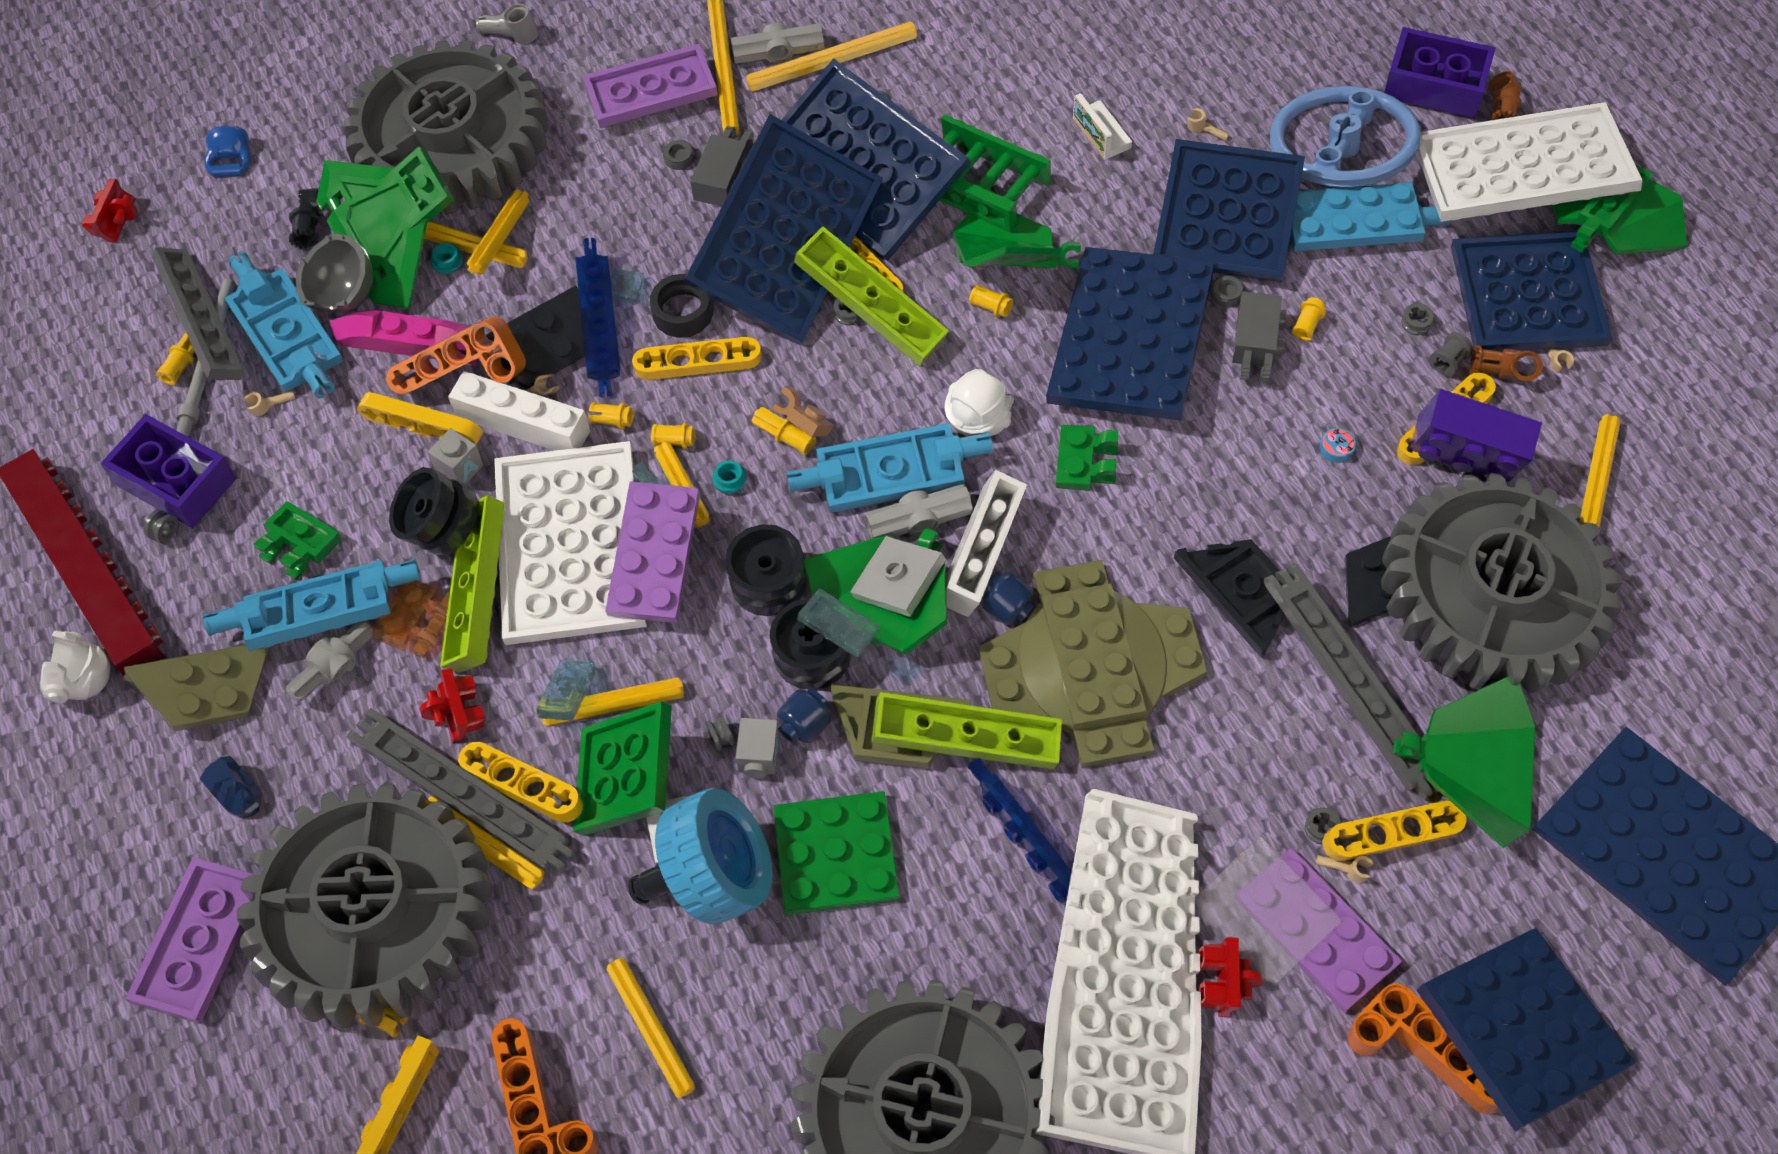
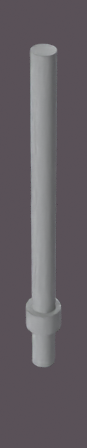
M228 278L222 281L214 307L222 325L229 308L224 298L233 294L236 285L235 281ZM199 359L185 403L180 405L176 417L179 421L176 431L187 437L190 435L192 425L197 424L200 414L198 406L207 380Z

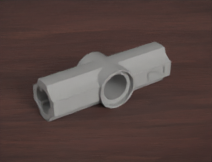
M772 23L767 25L762 33L732 37L731 45L735 64L767 59L770 63L774 64L779 60L789 61L793 54L823 50L824 40L820 23L787 28L782 23Z
M961 484L931 494H927V492L922 490L912 491L904 495L899 500V503L866 512L864 516L871 539L886 534L892 538L910 533L912 536H919L918 533L922 532L925 528L934 531L941 523L971 515L973 507L967 487Z

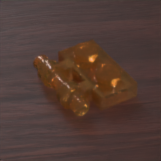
M419 581L402 584L390 603L391 614L383 615L372 631L373 639L405 651L411 640L416 641L411 651L414 655L424 658L430 647L434 648L440 639L438 634L446 622L450 592L446 593L441 602H435L439 596L437 588ZM426 615H432L426 628H419Z

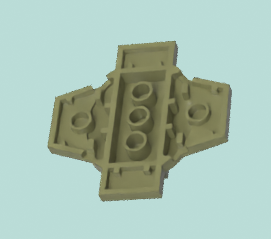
M1102 560L1033 572L1039 604L1032 611L1027 621L978 647L991 708L1062 719L1061 730L1073 735L1081 768L1154 755V747L1146 719L1152 714L1158 700L1180 691L1207 675V668L1189 608L1134 603L1128 597L1113 590L1112 584L1108 583Z

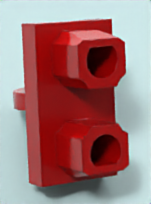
M116 178L108 179L104 190L96 192L93 198L96 207L92 215H85L82 227L92 236L100 235L106 242L116 243L125 222L132 221L137 216L138 211L134 206L136 198L124 191Z
M452 668L441 670L442 682L437 685V691L427 692L428 700L421 704L419 709L421 717L427 720H434L436 727L447 723L452 744L463 741L466 732L483 728L485 716L480 705L463 707L462 705L464 700L475 699L476 686L473 676L454 677Z
M1227 937L1221 944L1203 945L1198 950V954H1200V970L1217 971V982L1203 981L1200 984L1201 1006L1218 1010V1017L1231 1018V1012L1241 1008V999L1251 1000L1252 988L1263 985V975L1260 972L1251 971L1250 959L1239 960V938Z

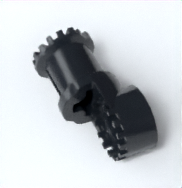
M318 188L299 190V194H301L298 195L300 207L294 208L289 213V221L292 224L289 243L291 242V245H294L296 248L298 246L299 249H302V246L304 248H307V246L312 248V246L314 247L315 244H318L315 226L318 223V216H323L316 202Z

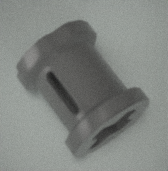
M1449 333L1443 347L1440 350L1434 351L1429 357L1430 366L1446 377L1453 376L1458 370L1460 361L1472 354V343L1460 333Z

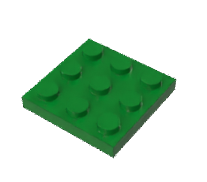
M660 701L582 728L577 792L583 801V810L574 820L573 832L580 835H589L665 811L671 705Z
M885 791L773 805L785 916L899 901Z

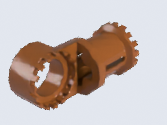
M1511 71L1498 74L1488 85V90L1493 96L1492 108L1494 110L1490 121L1518 116L1517 113L1521 107L1520 92L1522 86Z
M1475 345L1473 348L1472 356L1475 357H1471V360H1474V362L1470 363V375L1479 372L1498 375L1499 379L1524 382L1537 379L1543 370V362L1540 356L1531 351L1504 348L1501 352L1482 349L1481 345ZM1524 356L1530 357L1535 363V370L1529 376L1520 375L1516 368L1518 360ZM1483 360L1495 361L1496 364L1484 363Z

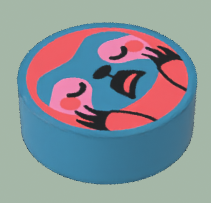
M1332 428L1323 434L1319 448L1321 454L1327 460L1341 463L1352 457L1356 441L1349 431L1342 428Z

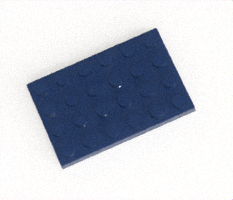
M834 58L782 119L787 124L883 178L855 236L887 261L971 164L968 157Z
M769 114L683 283L793 343L800 345L828 290L794 263L796 253L822 226L846 246L850 247L883 178Z
M1085 247L1046 394L1047 404L1182 421L1214 273V261Z
M1625 727L1532 829L1725 986L1778 925V843L1628 727Z

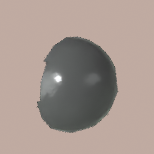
M338 233L324 236L325 239L316 244L305 259L301 258L296 273V290L301 303L305 306L332 313H349L356 310L369 295L373 285L372 263L366 250L352 237Z

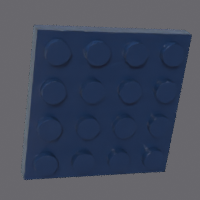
M1176 139L1153 254L1214 261V273L1282 282L1305 156Z
M1577 232L1453 239L1451 251L1473 348L1475 345H1481L1482 349L1502 352L1504 348L1525 351L1609 345L1612 336L1588 246L1583 253L1570 247L1577 238Z
M1537 928L1519 935L1423 983L1417 989L1421 998L1515 1132L1606 1082L1636 1063Z

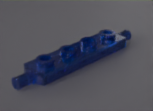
M589 238L583 240L585 256L575 257L587 378L598 380V395L602 398L605 397L604 386H606L607 397L613 396L611 379L620 376V362L608 256L597 254V241L595 238H591L590 249Z
M980 758L975 759L969 764L968 769L980 782L983 795L980 799L983 806L990 815L998 814L1005 823L1003 830L1008 839L1015 845L1020 843L1027 851L1025 858L1033 871L1037 874L1043 872L1051 882L1048 884V887L1054 898L1060 904L1067 902L1072 874L1071 869L995 773L991 774Z

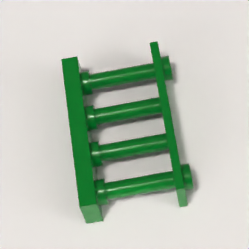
M944 114L941 118L943 139L953 147L957 145L969 151L965 156L968 157L971 164L939 201L1011 233L1017 225L1016 201L1034 180L1046 186L1051 184V160ZM980 157L995 163L978 184H973L963 179ZM1006 169L1021 174L1020 178L1005 196L989 191Z

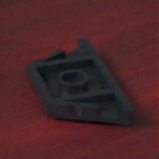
M576 285L507 323L526 359L524 370L512 379L515 383L526 389L534 386L538 376L555 374L585 356L579 289ZM492 331L486 334L489 340L494 341L495 336ZM501 357V364L504 369L511 371L509 361Z
M1391 536L1345 555L1347 621L1350 627L1388 612L1386 606L1393 595L1386 593L1382 589L1381 578L1387 569L1382 562V557L1391 540Z
M1252 539L1235 541L1229 545L1222 543L1207 545L1206 550L1187 552L1186 548L1175 551L1174 559L1260 658L1264 656L1285 617L1284 612L1266 588L1264 578L1270 575L1276 578L1275 574L1280 570Z

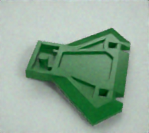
M417 147L395 168L324 160L316 202L322 211L330 207L332 213L328 217L327 222L334 234L350 236L366 250L373 267L374 287L368 295L370 300L375 304L410 309L427 223L455 200L428 152L421 147ZM344 197L345 201L341 203L340 199ZM385 271L387 275L383 278L381 273Z

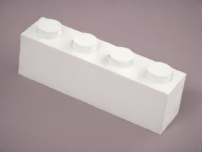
M466 371L462 372L448 396L455 416L466 418L479 426L554 451L580 448L590 433L584 410Z
M995 470L984 484L946 576L947 608L968 617L979 605L1027 484L998 470Z

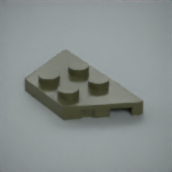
M246 645L128 666L124 667L129 682L135 684L143 693L144 699L162 715L163 720L173 732L249 716L269 647L249 651Z
M831 684V695L855 761L929 769L939 753L872 743L876 699L880 692L971 705V700Z

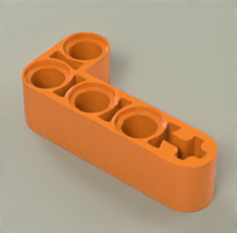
M491 316L392 366L387 372L386 381L392 391L398 394H406L479 358L489 377L496 382L504 383L524 370L526 359L508 324L500 317ZM485 327L491 329L494 333V341L486 337ZM457 341L466 347V355L458 350ZM430 355L438 361L439 369L431 364ZM501 357L509 361L511 371L504 369L501 364ZM415 369L417 375L407 379L404 374Z
M1394 983L1383 988L1357 1016L1348 1031L1347 1039L1349 1046L1354 1052L1362 1056L1375 1055L1394 1036L1475 1110L1488 1115L1500 1110L1493 1099L1484 1093L1486 1089L1478 1078L1473 1083L1469 1081L1474 1072L1426 1003L1408 987ZM1385 1001H1396L1402 1007L1403 1013L1391 1012L1386 1007ZM1367 1027L1372 1029L1377 1035V1041L1372 1042L1364 1039L1360 1034L1359 1028ZM1417 1028L1429 1030L1433 1034L1434 1041L1427 1042L1422 1040L1417 1033ZM1449 1056H1457L1462 1059L1466 1070L1460 1071L1453 1068L1449 1062Z
M508 1018L500 1021L493 1029L492 1045L516 1154H532L538 1148H547L548 1154H597L599 1142L592 1129L585 1122L576 1120L553 1126L531 1034L518 1019ZM515 1034L518 1036L515 1038L516 1050L520 1056H514L507 1045L511 1041L510 1036ZM523 1071L530 1072L529 1080L524 1085L513 1086L514 1077L518 1073ZM530 1109L539 1110L538 1118L534 1123L530 1125L521 1124V1119L525 1112ZM580 1135L587 1136V1144L582 1150L578 1152L569 1151V1145L573 1138Z

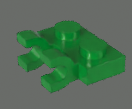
M1061 425L1056 488L1090 491L1091 482L1115 484L1116 459H1104L1093 464L1094 453L1118 455L1119 430H1106L1099 435H1095V426Z
M286 501L263 524L267 534L260 537L254 543V547L261 551L259 557L269 564L281 553L284 543L292 547L293 550L284 555L280 562L287 567L286 575L297 580L307 569L310 560L319 564L342 539L338 531Z

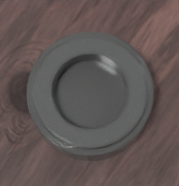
M682 140L670 142L663 150L664 162L669 168L674 170L688 168L695 159L692 145Z
M1221 276L1212 284L1211 298L1219 306L1234 307L1240 303L1244 285L1236 277Z

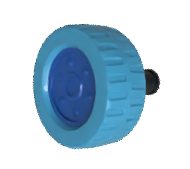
M709 788L682 799L663 812L658 820L655 833V848L659 865L642 872L640 875L631 877L628 881L629 895L637 904L644 905L650 900H655L671 892L680 906L695 919L707 924H720L762 905L768 897L772 885V862L765 837L749 809L728 791Z

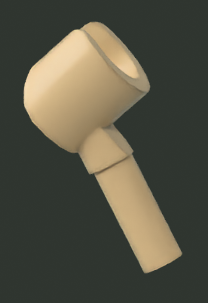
M1193 109L1192 118L1187 117V126L1192 132L1200 133L1204 131L1224 141L1229 137V134L1206 122V115L1202 109Z
M1546 349L1551 358L1550 367L1553 371L1559 373L1562 369L1558 360H1563L1568 369L1571 368L1574 363V357L1570 352Z
M546 374L538 376L534 386L525 391L536 395H548L559 391L560 386L548 389L546 381L555 375Z
M293 391L264 399L259 393L252 392L245 396L244 401L251 406L247 410L253 416L258 417L266 414L269 407L293 400L295 396Z
M1318 855L1316 864L1347 873L1351 881L1362 883L1369 879L1370 876L1360 873L1357 870V865L1368 869L1373 865V861L1366 856H1359L1352 862L1336 861Z

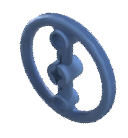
M1358 86L1326 87L1302 94L1286 104L1275 116L1271 125V151L1293 154L1288 149L1284 140L1285 129L1292 119L1307 109L1318 105L1348 102L1347 113L1335 115L1330 120L1328 146L1322 147L1316 152L1314 163L1308 164L1304 162L1301 179L1329 187H1361L1389 179L1411 163L1420 146L1421 130L1419 122L1404 103L1384 92ZM1375 109L1388 112L1401 123L1405 130L1406 141L1398 154L1390 160L1371 168L1341 171L1342 159L1353 157L1359 152L1361 126L1372 121Z

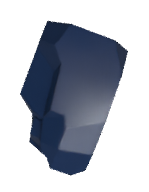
M231 756L220 757L205 768L200 780L230 815L245 818L252 817L260 811L261 795L258 787Z

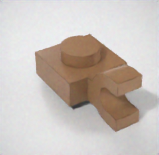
M784 386L781 392L788 397L789 404L786 407L782 403H775L772 410L781 415H786L787 420L811 437L827 436L834 425L824 418L825 413L812 405H807V407L801 406L800 394L793 387Z

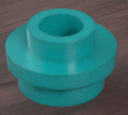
M442 243L433 249L430 261L436 272L450 274L462 266L463 255L453 244Z
M728 460L721 462L716 467L712 480L718 491L725 494H733L745 486L747 476L745 469L735 461ZM727 476L735 477V479L731 481L724 480V478Z

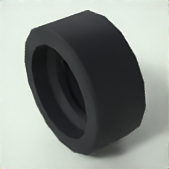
M675 274L662 279L653 288L650 295V309L657 328L666 335L677 338L691 337L702 332L710 324L713 317L712 298L683 283L687 274ZM677 295H692L701 301L700 307L686 316L676 317L668 315L663 311V305L670 298Z

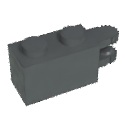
M726 126L722 136L711 134L690 181L693 200L722 207L751 150L754 131L745 130L741 140L735 139L736 129L733 126Z
M1242 291L1238 308L1232 363L1242 364L1240 380L1248 381V377L1251 375V365L1262 367L1260 374L1261 382L1269 383L1275 356L1281 357L1284 337L1278 336V330H1284L1287 310H1281L1282 296Z

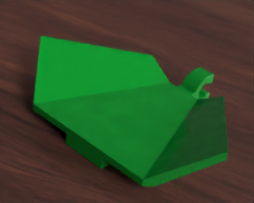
M1635 164L1642 178L1641 191L1551 205L1557 224L1582 225L1576 233L1577 238L1570 246L1581 253L1587 248L1596 233L1604 238L1615 255L1665 252L1684 249L1687 246L1682 197L1680 194L1651 180L1654 174Z
M970 214L953 230L952 236L956 243V255L959 263H964L968 267L1006 265L1056 268V265H1064L1078 268L1079 265L1077 257L1065 258L1068 251L1080 252L1081 245L1079 242H1066L1060 248H1053L1051 228L1017 214V225L1011 233Z
M925 528L918 538L917 545L938 552L942 548L941 543L935 541L939 537L938 533ZM888 534L804 559V566L813 599L825 600L835 605L846 617V620L863 629L860 633L854 630L850 634L874 646L882 644L902 654L912 652L947 625L946 561L911 617L856 600L850 593L886 536L890 537Z
M1510 676L1436 709L1432 713L1427 732L1422 739L1416 734L1403 732L1401 739L1396 738L1394 740L1393 755L1420 761L1419 771L1425 773L1427 781L1502 848L1530 830L1535 725L1520 683L1518 686L1512 685Z

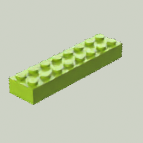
M822 226L796 253L794 263L918 366H921L945 340L949 332L947 328L825 227Z
M489 495L478 499V512L473 529L466 541L455 551L440 662L441 668H452L455 673H462L485 663L488 655L487 645L490 637V621L493 614L492 605L495 596V580L498 574L497 564L500 556L502 523L505 516V503Z
M880 692L876 699L872 743L1054 770L1059 764L1062 719Z

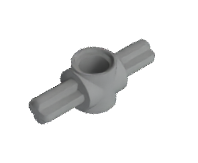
M361 621L357 622L341 638L332 637L329 639L325 637L319 640L306 656L307 668L287 685L286 692L293 700L301 702L322 683L326 685L340 683V677L346 671H351L355 666L356 658L354 654L373 638L374 630L367 622Z

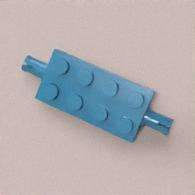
M1412 182L1299 191L1290 241H1292L1294 251L1418 242L1424 239V227L1448 226L1450 220L1441 222L1435 206L1420 207L1417 203Z
M245 252L237 253L242 263H239L235 255L231 256L229 265L239 277V286L235 293L224 299L284 393L307 381L317 398L326 397L321 390V386L325 388L328 395L331 394L335 386L325 371L344 361L311 309L301 303L296 287L284 269L281 268L270 274L256 269Z
M950 423L818 448L816 449L817 466L786 471L790 493L821 486V489H825L829 511L833 513L900 500L904 495L912 491L922 490L930 494L961 484L965 486L961 467L963 458L988 453L993 454L992 440L989 439V432L959 438L958 435L954 436L952 434Z
M416 559L385 567L383 561L380 560L243 596V601L235 603V607L209 614L205 613L203 615L204 626L209 636L240 627L244 630V642L249 651L268 648L278 643L305 638L319 632L339 629L346 625L368 619L373 620L380 616L391 614L388 593L391 591V587L413 581H421L420 569Z

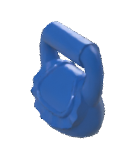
M220 126L208 132L206 136L208 150L204 163L208 174L218 178L241 176L247 172L251 160L248 146L249 137L245 129L238 126ZM242 158V163L213 165L216 159Z

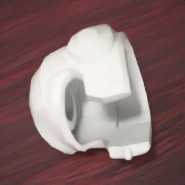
M974 369L950 385L944 410L948 422L959 433L969 437L989 432L990 436H993L1010 425V409L1014 402V396L1006 395L1004 384L982 369Z
M54 631L52 635L54 647L51 662L45 661L42 665L40 690L44 698L48 701L63 704L69 699L86 700L96 696L109 680L111 670L109 657L102 647L86 642L85 637L77 632Z

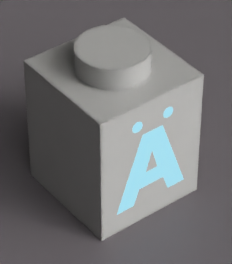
M451 428L428 451L435 470L445 474L449 479H454L464 484L483 466L476 445Z
M740 718L735 759L738 771L744 772V775L747 777L763 778L766 774L776 773L780 738L777 720Z

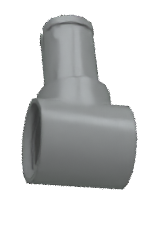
M514 4L508 7L501 15H479V20H476V29L480 35L502 34L504 37H513L515 42L522 45L532 43L539 35V30L528 7L524 4Z

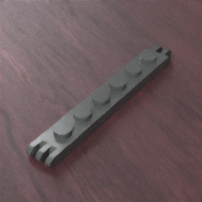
M1294 563L1288 566L1287 571L1282 569L1276 572V578L1273 575L1264 578V584L1405 788L1408 790L1415 789L1424 800L1432 796V791L1438 793L1439 791L1427 781L1425 773L1419 771L1420 761L1393 755L1394 740L1396 738L1401 739L1403 732L1418 734L1298 564Z
M370 708L366 713V716L375 722L373 726L362 719L356 725L365 733L363 737L352 730L346 736L352 743L431 796H435L442 802H445L452 809L544 871L551 866L560 873L564 872L567 866L557 858L559 854L569 861L575 858L576 853L566 846L569 840L563 834L374 709Z

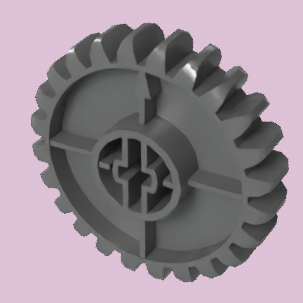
M438 41L435 44L434 50L428 51L424 45H419L412 49L413 56L407 58L403 54L392 56V67L387 68L381 65L373 69L371 73L374 82L366 80L358 85L356 91L359 98H353L349 101L347 105L349 117L344 121L343 131L346 136L345 147L351 163L395 168L417 147L425 149L455 199L444 208L446 214L456 213L460 203H466L471 210L480 208L481 197L486 195L491 200L502 198L503 192L501 187L504 184L510 187L519 186L523 182L520 170L525 172L533 170L537 165L535 154L544 151L546 145L544 133L548 131L549 121L542 91L539 85L533 81L531 72L525 66L517 65L515 57L509 53H501L497 56L494 46L482 45L477 51H474L472 41H461L456 48H450L448 41Z
M1490 473L1483 486L1478 478L1473 475L1462 476L1456 487L1447 482L1438 484L1434 487L1430 496L1421 495L1416 498L1407 514L1399 518L1391 533V540L1383 553L1382 562L1387 569L1381 578V585L1386 593L1393 595L1386 606L1389 616L1396 619H1407L1399 632L1404 641L1412 642L1420 639L1424 643L1418 657L1424 662H1431L1437 657L1444 660L1442 674L1449 679L1455 678L1461 670L1467 672L1468 683L1471 688L1480 690L1488 679L1498 682L1509 676L1512 685L1518 686L1521 683L1523 688L1530 693L1542 691L1548 682L1556 685L1566 683L1577 670L1586 669L1597 657L1600 649L1612 637L1615 629L1613 620L1621 612L1622 601L1615 594L1622 584L1621 575L1614 569L1607 568L1615 555L1612 548L1606 545L1595 546L1594 544L1601 530L1596 524L1587 523L1580 525L1576 521L1581 514V509L1576 504H1567L1563 508L1556 505L1558 498L1556 491L1546 488L1540 495L1532 493V484L1525 478L1520 477L1513 487H1507L1505 478L1500 474ZM1484 567V568L1482 569V571L1480 572V574H1479V573H1478L1479 568ZM1502 572H1504L1505 576L1503 578L1499 592H1497L1496 588L1498 586ZM1523 590L1522 596L1517 597L1519 593Z
M384 783L378 788L375 797H371L365 786L358 784L351 787L348 800L340 802L333 791L328 792L321 797L322 810L314 813L308 807L302 805L294 811V817L298 824L294 829L276 826L270 832L271 837L277 844L274 851L261 849L254 854L252 861L262 873L261 875L246 877L241 884L240 889L250 902L244 903L237 909V921L246 930L240 938V947L244 954L252 961L250 967L254 977L264 987L269 988L271 995L280 1005L289 1009L296 1007L305 1020L317 1022L326 1015L336 1028H347L353 1022L357 1013L368 1027L379 1026L383 1019L384 1008L391 1007L396 1015L403 1019L411 1015L413 1009L411 998L416 995L432 1004L440 998L439 990L435 984L440 977L449 982H457L463 975L462 970L455 961L458 955L465 957L477 955L481 946L472 931L488 927L491 917L483 904L492 897L493 886L484 873L488 867V862L481 847L474 843L475 836L469 825L462 819H455L450 806L445 802L439 800L430 803L424 791L413 788L401 797L394 784Z
M909 980L900 981L896 988V1000L890 1002L887 1001L880 990L877 988L867 992L869 1011L862 1014L856 1007L849 1004L841 1007L839 1013L843 1031L839 1032L831 1027H821L816 1036L823 1055L806 1054L799 1063L803 1076L809 1082L795 1086L791 1093L794 1107L803 1113L793 1120L791 1124L793 1139L797 1143L807 1146L801 1154H1049L1048 1150L1039 1141L1051 1137L1035 1134V1130L1040 1125L1041 1109L1037 1108L1038 1100L1042 1097L1043 1079H1036L1041 1073L1042 1053L1039 1050L1033 1049L1021 1051L1025 1044L1027 1030L1021 1023H1012L1000 1029L1002 1005L992 1001L986 1004L979 1012L974 1010V990L971 988H961L953 1001L944 999L942 981L931 980L924 997H916L914 988ZM940 1086L948 1089L952 1095L941 1093ZM921 1104H929L932 1112L927 1111L925 1121L914 1119V1112L919 1113ZM1050 1114L1049 1125H1055V1118ZM890 1127L905 1130L907 1140L897 1136ZM933 1138L940 1139L935 1142H932Z

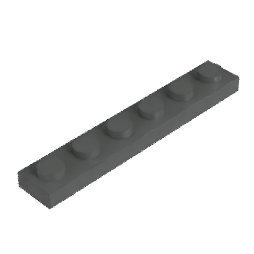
M155 247L152 258L207 379L219 381L241 380L244 369L188 251L185 249Z

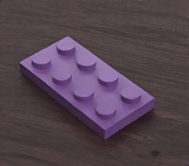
M700 44L582 76L600 128L718 95L716 84Z
M630 481L605 609L607 616L678 623L700 499L699 488Z
M1292 848L1235 895V899L1344 1014L1403 962Z
M193 857L125 1000L133 1005L201 1024L244 931V928L237 921V909L244 903L250 902V900L240 889L242 881L246 877L255 874Z

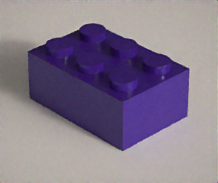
M1403 27L1384 93L1395 97L1401 102L1476 118L1496 47Z
M1440 389L1419 413L1409 451L1418 452V455L1425 460H1439L1451 464L1454 469L1461 472L1472 471L1484 475L1486 479L1490 473L1500 474L1509 483L1533 460L1542 422Z
M147 414L136 423L100 463L116 486L149 505L163 510L167 514L176 516L178 521L192 529L237 479L224 456Z

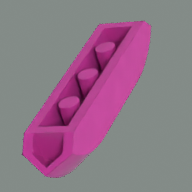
M377 310L353 312L330 322L335 340L342 346L413 356L469 327L448 320ZM457 341L458 350L466 355V347ZM477 358L467 364L475 365L480 359Z

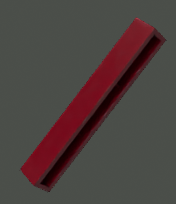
M31 449L1 466L0 477L120 673L123 676L126 675L124 667L155 662L164 658L165 656L159 648V645L164 643L163 639L153 625L147 628L143 621L149 617L138 600L131 603L127 597L133 591L122 575L117 578L114 576L113 571L118 569L107 551L99 552L98 547L103 545L92 527L85 529L83 523L87 522L88 519L77 503L71 506L68 500L73 498V495L63 480L56 482L53 478L59 473L48 457L41 459L36 451Z

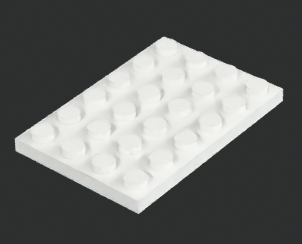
M1606 102L1420 133V146L1417 156L1441 222L1641 191L1642 178Z
M630 441L494 458L496 499L505 503V516L502 523V538L499 548L501 621L504 644L511 645L647 627L646 620L607 616L605 612L630 481L635 482Z

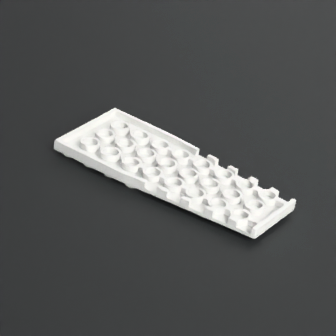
M1092 789L1085 796L1046 1013L1043 1061L1040 1079H1043L1042 1097L1038 1100L1037 1108L1041 1109L1040 1125L1035 1130V1134L1129 1154H1195L1202 1038L1201 992L1196 991V974L1200 972V954H1196L1195 935L1200 932L1199 917H1195V896L1199 894V881L1194 880V860L1198 858V844H1194L1193 824L1198 821V817L1194 813L1097 789ZM1050 1114L1055 1118V1125H1049Z

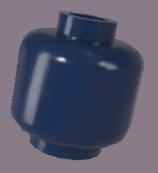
M997 572L986 586L982 596L984 598L982 606L984 610L1004 625L1011 624L1015 619L1023 622L1035 606L1029 602L1033 597L1034 591L1032 587L1014 573L1006 572L1000 575Z
M809 688L807 691L796 690L777 711V719L781 724L778 730L791 743H796L797 740L811 743L830 723L831 715L829 709L831 705L814 689Z

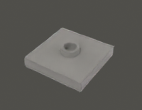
M886 536L850 593L856 600L911 617L946 559L942 552Z

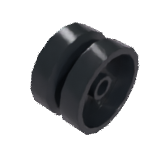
M422 467L415 470L403 480L394 495L389 513L391 532L397 538L410 544L419 545L422 549L435 555L445 556L453 553L466 541L475 524L478 512L476 493L470 486L460 481L449 479L445 474L433 468Z
M761 524L747 528L734 537L727 548L725 565L733 597L744 610L755 615H777L781 609L791 602L800 600L805 592L807 575L804 566V554L799 540L790 531L777 525Z
M812 598L794 601L781 609L772 621L769 637L777 672L785 682L799 689L808 690L811 688L817 690L829 687L843 677L850 666L852 650L850 636L845 642L840 640L849 627L844 624L847 621L846 617L835 605L825 600ZM826 607H828L829 620L844 617L832 634L828 630L833 624L825 626L824 618L822 620L817 619Z

